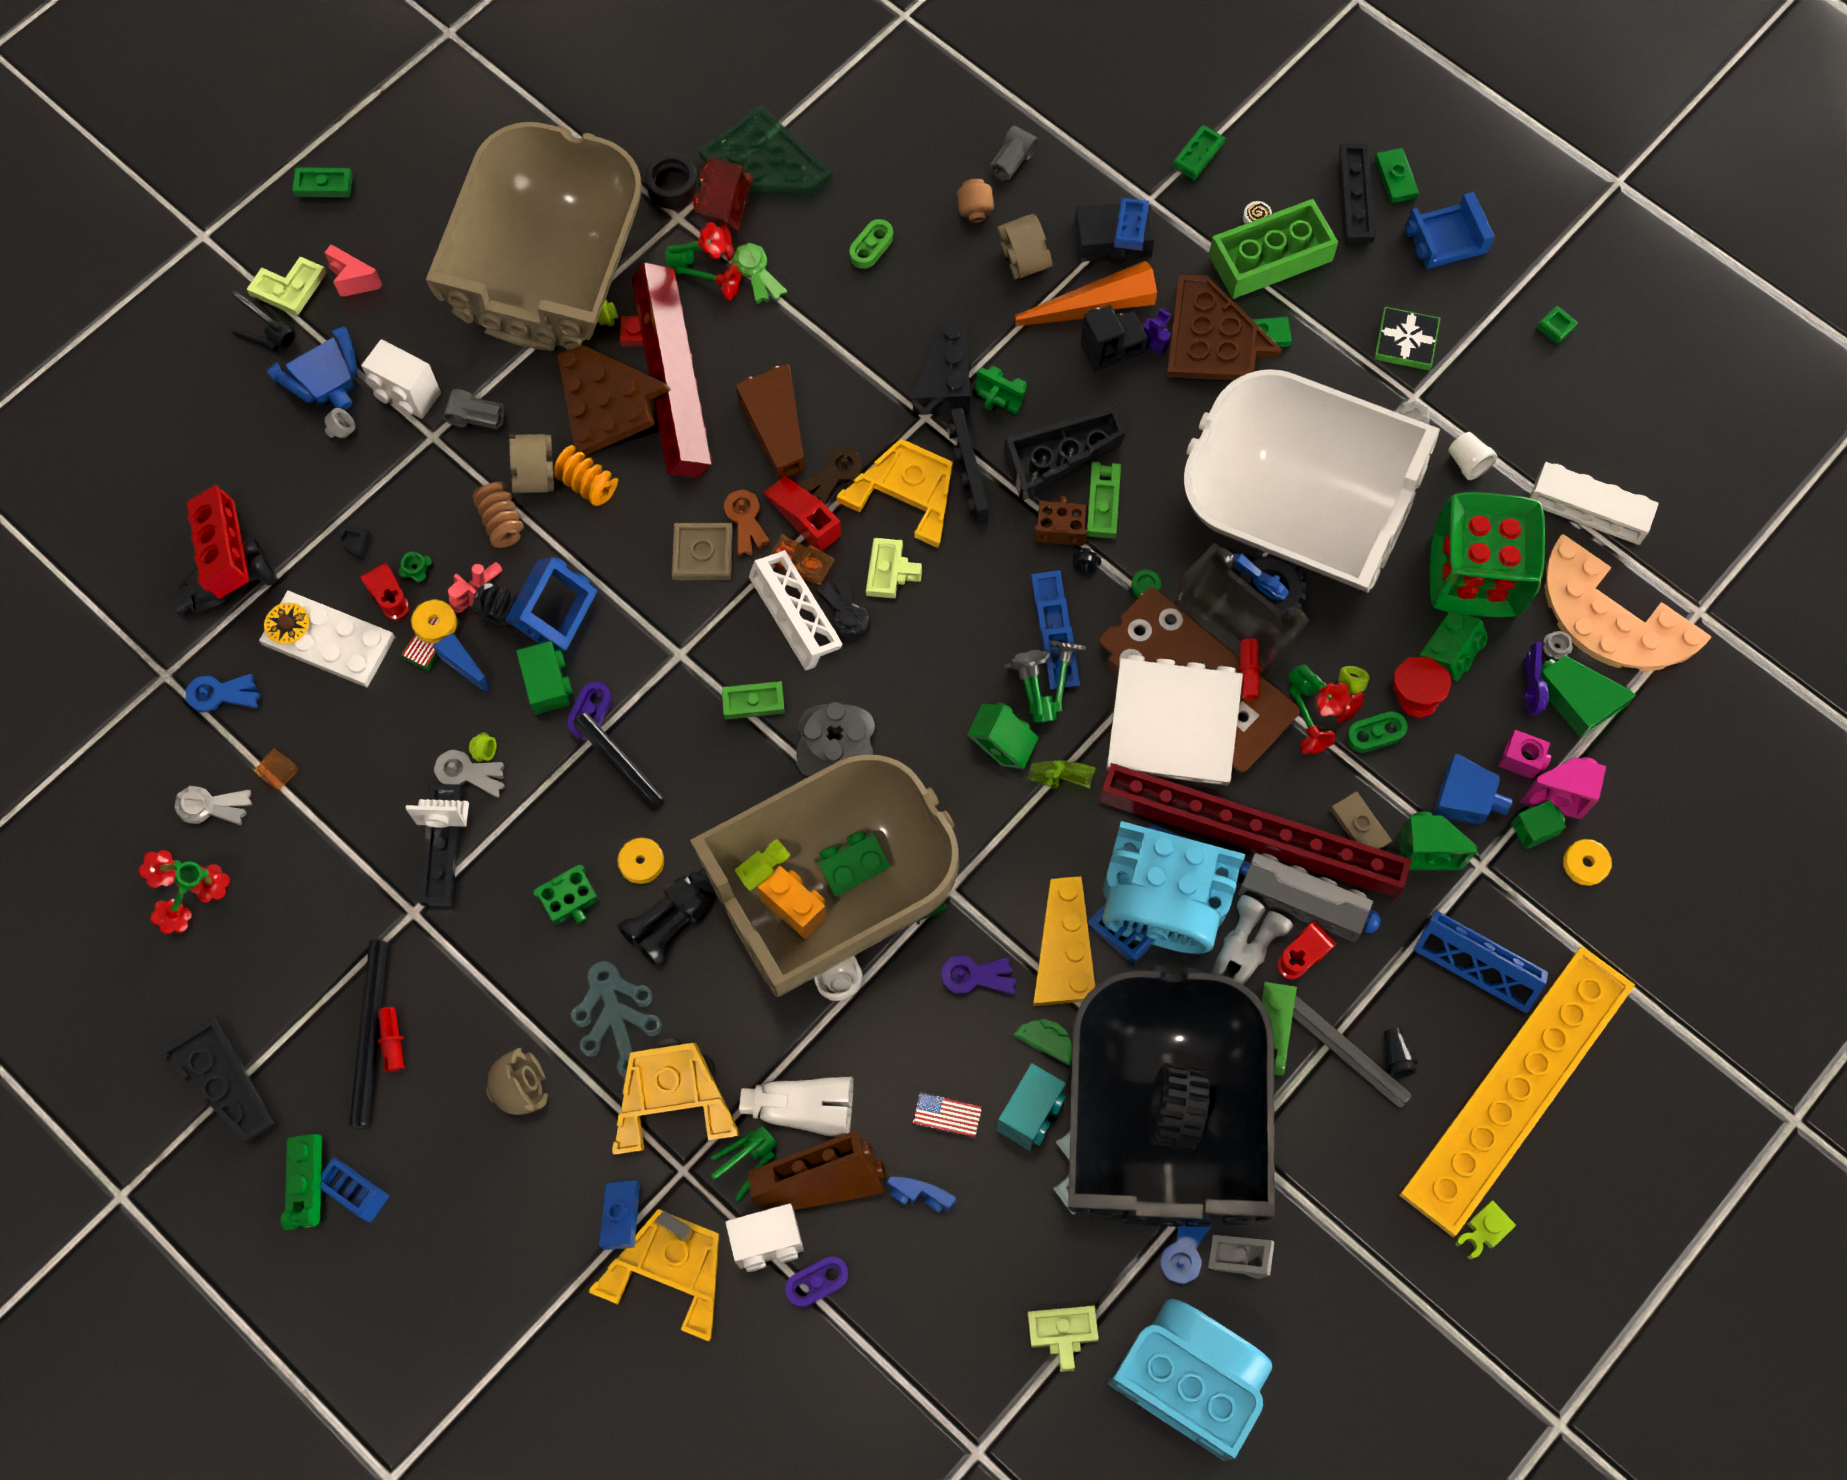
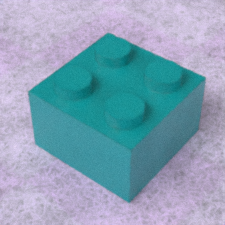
M1031 1063L998 1119L997 1132L1029 1151L1034 1143L1040 1146L1051 1125L1048 1122L1049 1117L1053 1116L1056 1118L1065 1103L1067 1095L1063 1091L1066 1083Z

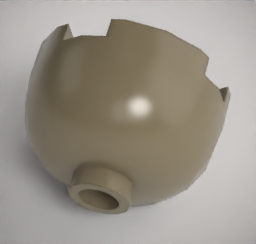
M517 1048L498 1058L490 1067L486 1087L487 1096L492 1103H495L498 1108L507 1114L525 1115L537 1111L546 1105L548 1093L542 1094L540 1082L546 1078L534 1055L530 1052L523 1054L521 1048Z

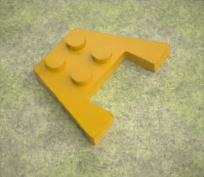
M900 439L875 461V465L867 472L861 473L855 478L854 483L850 487L839 492L837 502L861 512L873 489H877L917 507L926 513L915 531V538L938 548L941 542L953 462Z
M696 1042L630 1052L623 1089L622 1108L617 1121L616 1141L613 1143L612 1149L613 1155L644 1150L640 1116L703 1106L708 1140L739 1135V1130Z
M658 1209L636 1234L634 1248H626L610 1264L603 1276L592 1285L589 1293L618 1305L632 1272L694 1296L681 1330L710 1342L712 1338L720 1235L674 1216L693 1230L694 1234L689 1242L686 1243L657 1224L656 1220L662 1213Z

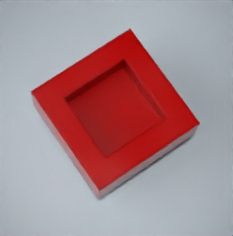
M621 316L620 342L622 347H644L638 316Z

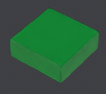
M1556 306L1539 321L1536 328L1558 345L1577 327L1578 322L1560 307Z

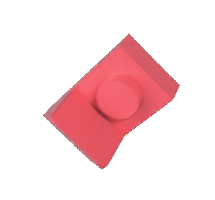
M330 245L324 252L329 262V268L338 275L334 280V285L340 296L344 297L381 288L382 282L376 269L333 245Z

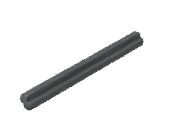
M1296 996L1293 1011L1294 1019L1397 1107L1401 1108L1409 1101L1411 1093Z

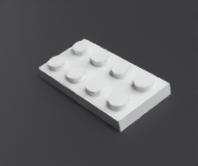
M287 591L280 604L295 603L306 610L310 621L306 634L294 643L278 644L272 641L264 631L259 639L260 643L265 647L368 688L395 639L394 634Z

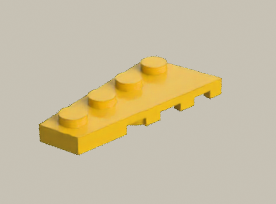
M1082 876L1050 880L1033 1006L1082 1002L1095 987Z

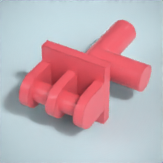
M494 562L485 570L481 564L473 565L472 580L468 583L457 573L453 576L454 584L449 587L448 595L450 606L455 613H461L469 606H472L473 598L480 586L488 583L503 571L497 562Z

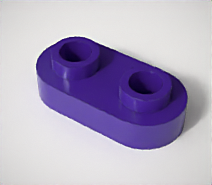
M591 682L581 690L567 721L569 731L574 738L582 741L588 740L574 725L575 718L583 712L588 713L601 727L612 702L610 691L605 684ZM595 697L602 698V700L599 703H592V700Z
M834 1256L826 1257L792 1275L785 1286L786 1296L794 1306L800 1308L808 1307L842 1289L848 1281V1268L840 1258ZM829 1269L838 1271V1278L836 1280L830 1281L826 1278V1273ZM802 1284L807 1285L809 1288L808 1294L804 1297H800L796 1293L797 1287Z

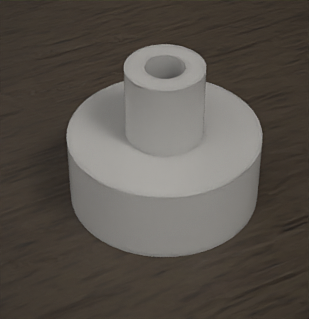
M334 408L325 416V424L327 426L325 433L329 437L346 438L355 430L356 426L353 418L341 408Z

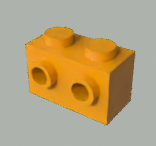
M779 866L773 874L758 886L760 899L806 940L827 919L826 901L815 890L809 892L802 885V879L794 871L789 870L787 872Z

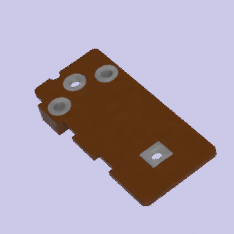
M1152 587L1148 588L1120 616L1121 625L1118 627L1111 626L1100 637L1099 641L1100 645L1111 654L1107 660L1106 667L1117 677L1120 659H1126L1127 655L1145 657L1144 661L1157 663V659H1170L1175 661V665L1186 667L1187 663L1190 662L1201 663L1205 665V669L1217 670L1219 666L1235 668V673H1239L1238 667L1241 666V659L1162 593ZM1142 627L1145 630V634L1138 636L1134 633V629ZM1259 675L1260 698L1255 700L1240 698L1238 714L1245 713L1248 716L1246 722L1237 720L1232 767L1240 773L1247 772L1300 714V708L1261 675Z

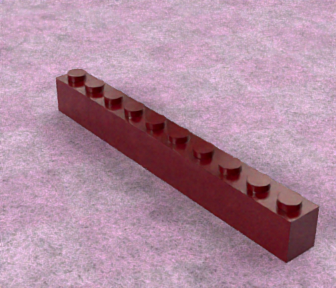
M1114 763L1110 765L1099 801L1100 803L1260 855L1262 853L1270 854L1281 862L1296 865L1395 899L1405 887L1412 861L1390 852Z

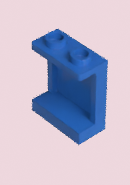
M1474 192L1463 194L1460 204L1420 215L1418 208L1411 209L1408 220L1405 223L1406 233L1409 237H1412L1415 243L1416 255L1419 260L1423 261L1426 269L1488 253L1495 238Z

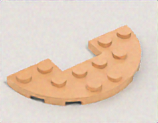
M1563 533L1557 540L1548 557L1545 568L1547 569L1546 584L1544 585L1548 607L1552 608L1559 621L1557 623L1562 632L1567 633L1571 637L1572 643L1584 653L1616 668L1624 666L1638 668L1639 671H1653L1664 669L1666 666L1678 662H1684L1701 650L1710 640L1711 636L1662 602L1648 620L1643 622L1596 589L1612 567Z

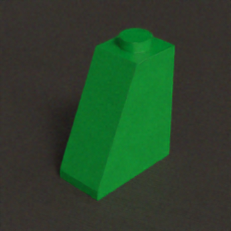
M1567 656L1562 657L1556 662L1554 659H1550L1541 666V679L1548 685L1549 701L1580 738L1627 707L1636 696L1626 687Z

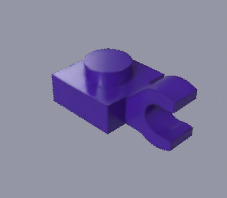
M1160 308L1156 319L1148 318L1142 325L1148 336L1147 346L1161 356L1168 349L1171 333L1165 327L1170 320L1171 314Z

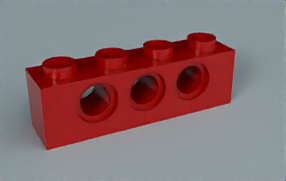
M214 485L187 502L189 512L187 518L191 524V540L195 549L194 560L199 573L197 577L198 582L205 591H211L220 599L249 582L235 501L217 485Z

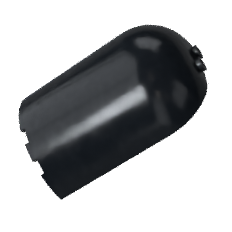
M1149 967L1147 971H1130L1109 977L1088 993L1078 1009L1073 1028L1069 1210L1076 1214H1084V1210H1088L1089 1218L1103 1221H1113L1115 1216H1122V1221H1125V1224L1160 1227H1183V1224L1185 1227H1210V1225H1215V1220H1222V1225L1241 1226L1248 1225L1251 1217H1256V1222H1264L1275 1216L1274 1037L1269 1015L1261 1001L1252 991L1231 978L1218 974L1199 973V970L1195 968L1180 969V975H1167L1166 968ZM1165 1062L1203 1069L1208 1075L1210 1097L1206 1124L1200 1142L1191 1152L1152 1145L1149 1139L1147 1123L1151 1092L1156 1075Z

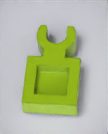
M776 839L768 845L766 851L761 854L758 850L734 871L747 889L751 891L775 872L773 867L786 861L790 854L782 843Z
M1492 1200L1467 1223L1473 1232L1459 1236L1455 1244L1460 1246L1465 1241H1470L1474 1248L1467 1257L1471 1260L1481 1254L1483 1243L1490 1249L1495 1247L1516 1224Z

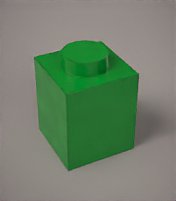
M1552 800L1519 813L1511 822L1525 850L1558 837L1566 828L1564 815L1559 808L1554 806Z

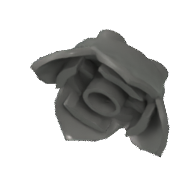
M838 702L820 704L806 710L798 722V731L801 734V738L797 746L796 759L801 774L812 776L843 759L858 755H873L870 737L874 733L875 724L871 714L857 706L842 705ZM839 733L841 740L838 741L834 738L830 741V735Z

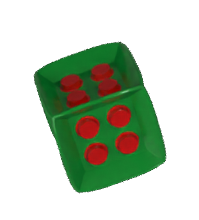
M1464 492L1449 497L1437 518L1431 545L1430 597L1433 608L1448 613L1451 610L1465 615L1496 618L1514 617L1525 612L1539 591L1544 569L1545 518L1541 502L1521 496L1480 492Z

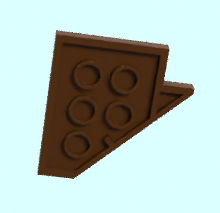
M582 344L577 348L566 350L557 355L576 453L581 451L588 455L655 425L650 400L671 391L667 384Z

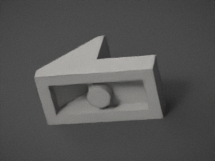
M1213 1235L1208 1268L1214 1271L1241 1273L1254 1279L1270 1276L1274 1241Z

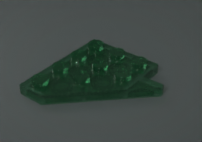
M761 104L698 150L699 157L712 169V171L698 180L699 187L702 190L812 194L832 179V171Z

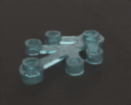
M602 961L590 968L588 982L591 987L582 1004L572 1010L571 1019L577 1026L583 1027L588 1025L592 1019L591 1011L601 995L603 996L605 1007L591 1033L581 1039L580 1049L586 1056H595L600 1051V1042L611 1024L621 1057L617 1063V1070L621 1077L625 1079L627 1070L624 1069V1065L629 1061L630 1052L633 1051L623 1019L642 1028L645 1034L649 1036L657 1035L661 1031L662 1024L657 1016H646L617 1001L614 990L632 997L639 1006L650 1004L653 995L647 986H636L621 979L619 971L614 964ZM601 972L609 973V977L605 981H599L598 975ZM646 991L648 992V997L643 1001L638 1000V993ZM580 1011L587 1012V1017L583 1021L576 1020V1015ZM651 1020L657 1022V1027L654 1030L646 1029L647 1022ZM588 1041L596 1043L595 1048L591 1051L585 1050V1044Z

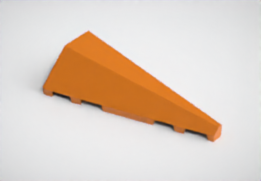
M1146 261L1130 266L1014 316L1015 325L1023 326L1084 319V314H1087L1090 310L1096 307L1103 308L1111 305L1112 309L1155 305L1157 289L1153 268Z

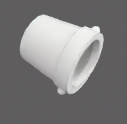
M1471 432L1459 436L1448 450L1467 480H1473L1483 475L1497 459L1496 452L1491 447L1486 446Z

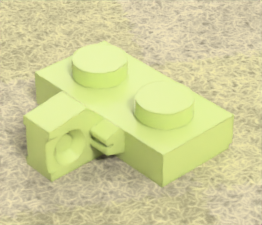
M873 539L866 596L896 599L898 584H905V580L921 582L922 564L908 562V558L902 557L903 540Z
M1095 1306L1028 1312L1031 1348L1049 1346L1050 1354H1058L1060 1372L1074 1371L1073 1352H1081L1080 1343L1098 1342L1099 1340Z

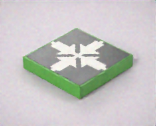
M1384 307L1374 360L1430 371L1433 364L1440 318Z

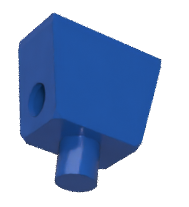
M1455 754L1448 763L1432 815L1482 824L1489 816L1490 811L1506 816L1511 807L1512 798L1496 793L1500 781L1498 775Z

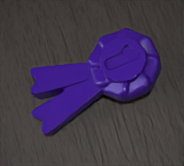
M1535 642L1534 645L1531 644L1530 652H1527L1526 658L1523 659L1528 681L1527 690L1523 694V698L1526 701V710L1530 715H1541V712L1546 709L1549 700L1548 685L1541 679L1542 642Z
M954 956L942 967L943 986L953 994H968L979 985L1005 994L1014 995L1015 990L1013 986L1017 980L1000 976L1012 974L1013 970L1008 966L1009 958L978 966L968 956Z

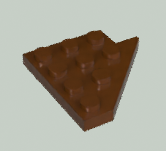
M1179 275L1167 371L1168 378L1234 381L1243 375L1255 372L1256 357L1281 358V347L1208 276Z

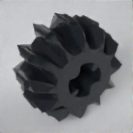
M486 583L481 585L479 590L476 591L471 607L477 615L482 616L483 619L491 623H496L499 626L513 627L505 619L518 595L497 584Z

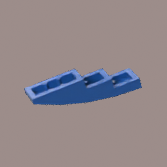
M1061 570L1030 575L1042 651H1048L1050 657L1045 662L1050 690L1057 689L1061 661H1059L1061 650L1049 644V640L1074 644L1067 601L1064 598ZM1072 652L1071 662H1068L1064 688L1080 686L1075 652Z

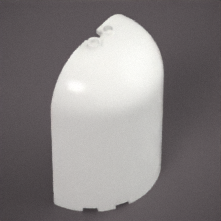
M1281 370L1255 371L1243 375L1230 383L1217 397L1210 413L1205 412L1199 424V429L1203 430L1202 435L1199 439L1192 438L1187 449L1189 457L1184 472L1185 491L1197 517L1213 531L1369 593L1370 589L1377 582L1381 571L1380 568H1384L1413 505L1416 495L1415 490L1421 485L1428 467L1429 454H1432L1440 429L1290 372Z

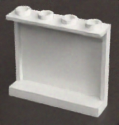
M1127 655L1126 659L1121 658L1118 667L1119 673L1106 770L1109 771L1111 763L1155 777L1227 786L1231 780L1243 674L1235 673V668L1219 666L1217 670L1205 669V665L1201 663L1190 662L1187 663L1186 667L1175 665V661L1170 659H1157V663L1146 662L1144 661L1145 657L1138 655Z

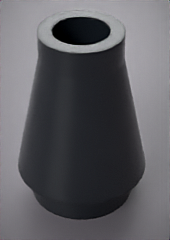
M1392 1028L1384 1032L1386 1070L1390 1072L1393 1078H1405L1415 1074L1418 1061L1404 1036L1403 1029Z

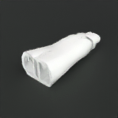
M853 1077L774 1081L764 1084L763 1089L758 1084L755 1089L742 1088L739 1113L753 1114L754 1119H759L760 1116L761 1120L774 1125L801 1129L837 1138L850 1133L854 1090Z

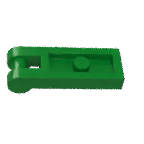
M309 1134L287 1138L285 1211L281 1215V1225L286 1231L298 1229L300 1225L305 1228L315 1227L320 1222L322 1135Z

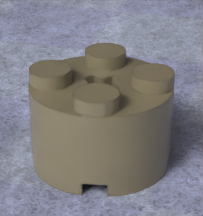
M1034 213L997 227L1002 241L1000 246L1004 257H1008L1011 264H1009L1014 280L1052 267L1051 254L1049 249H1046V238L1041 224Z
M510 435V465L513 494L554 491L551 435Z

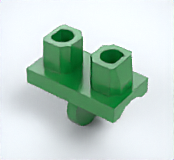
M991 366L989 369L981 367L977 371V379L972 393L986 399L984 407L988 410H992L995 405H998L1017 415L1022 406L1027 383L1019 378L1013 379L1012 382L1004 379L1002 370L995 366Z

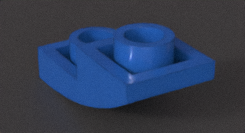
M890 1177L887 1181V1187L891 1189L889 1195L903 1205L910 1202L915 1206L921 1195L926 1197L924 1203L938 1213L942 1209L949 1213L956 1203V1197L923 1181L904 1177Z

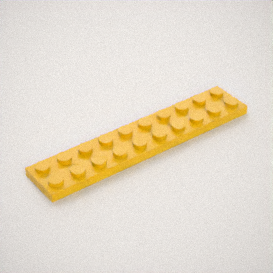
M1581 946L1399 1196L1450 1236L1455 1237L1635 984Z

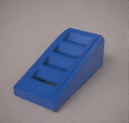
M451 633L433 646L439 658L484 692L490 689L485 676L454 634L452 635Z
M1104 904L1087 924L1134 966L1153 946L1155 939L1148 937L1145 934L1146 930L1142 928L1141 933L1136 932L1138 923L1134 922L1133 932L1124 942L1119 940L1121 935L1127 930L1129 921H1124L1123 927L1121 926L1117 932L1111 934L1109 928L1106 926L1102 927L1099 924L1102 921ZM1139 936L1142 940L1132 950L1128 946Z
M336 1157L332 1158L321 1174V1190L367 1222L373 1221L389 1198V1194ZM343 1171L344 1173L342 1174V1176L339 1178L334 1187L331 1188V1183L334 1181L339 1172ZM352 1178V1179H353L352 1182H351L350 1185L347 1187V1189L345 1190V1192L341 1195L340 1193L342 1192V1190L345 1188V1186L347 1185V1183H348V1182L350 1181V1179ZM361 1186H363V1189L358 1194L356 1199L353 1202H351L352 1198L355 1196V1194L358 1192Z

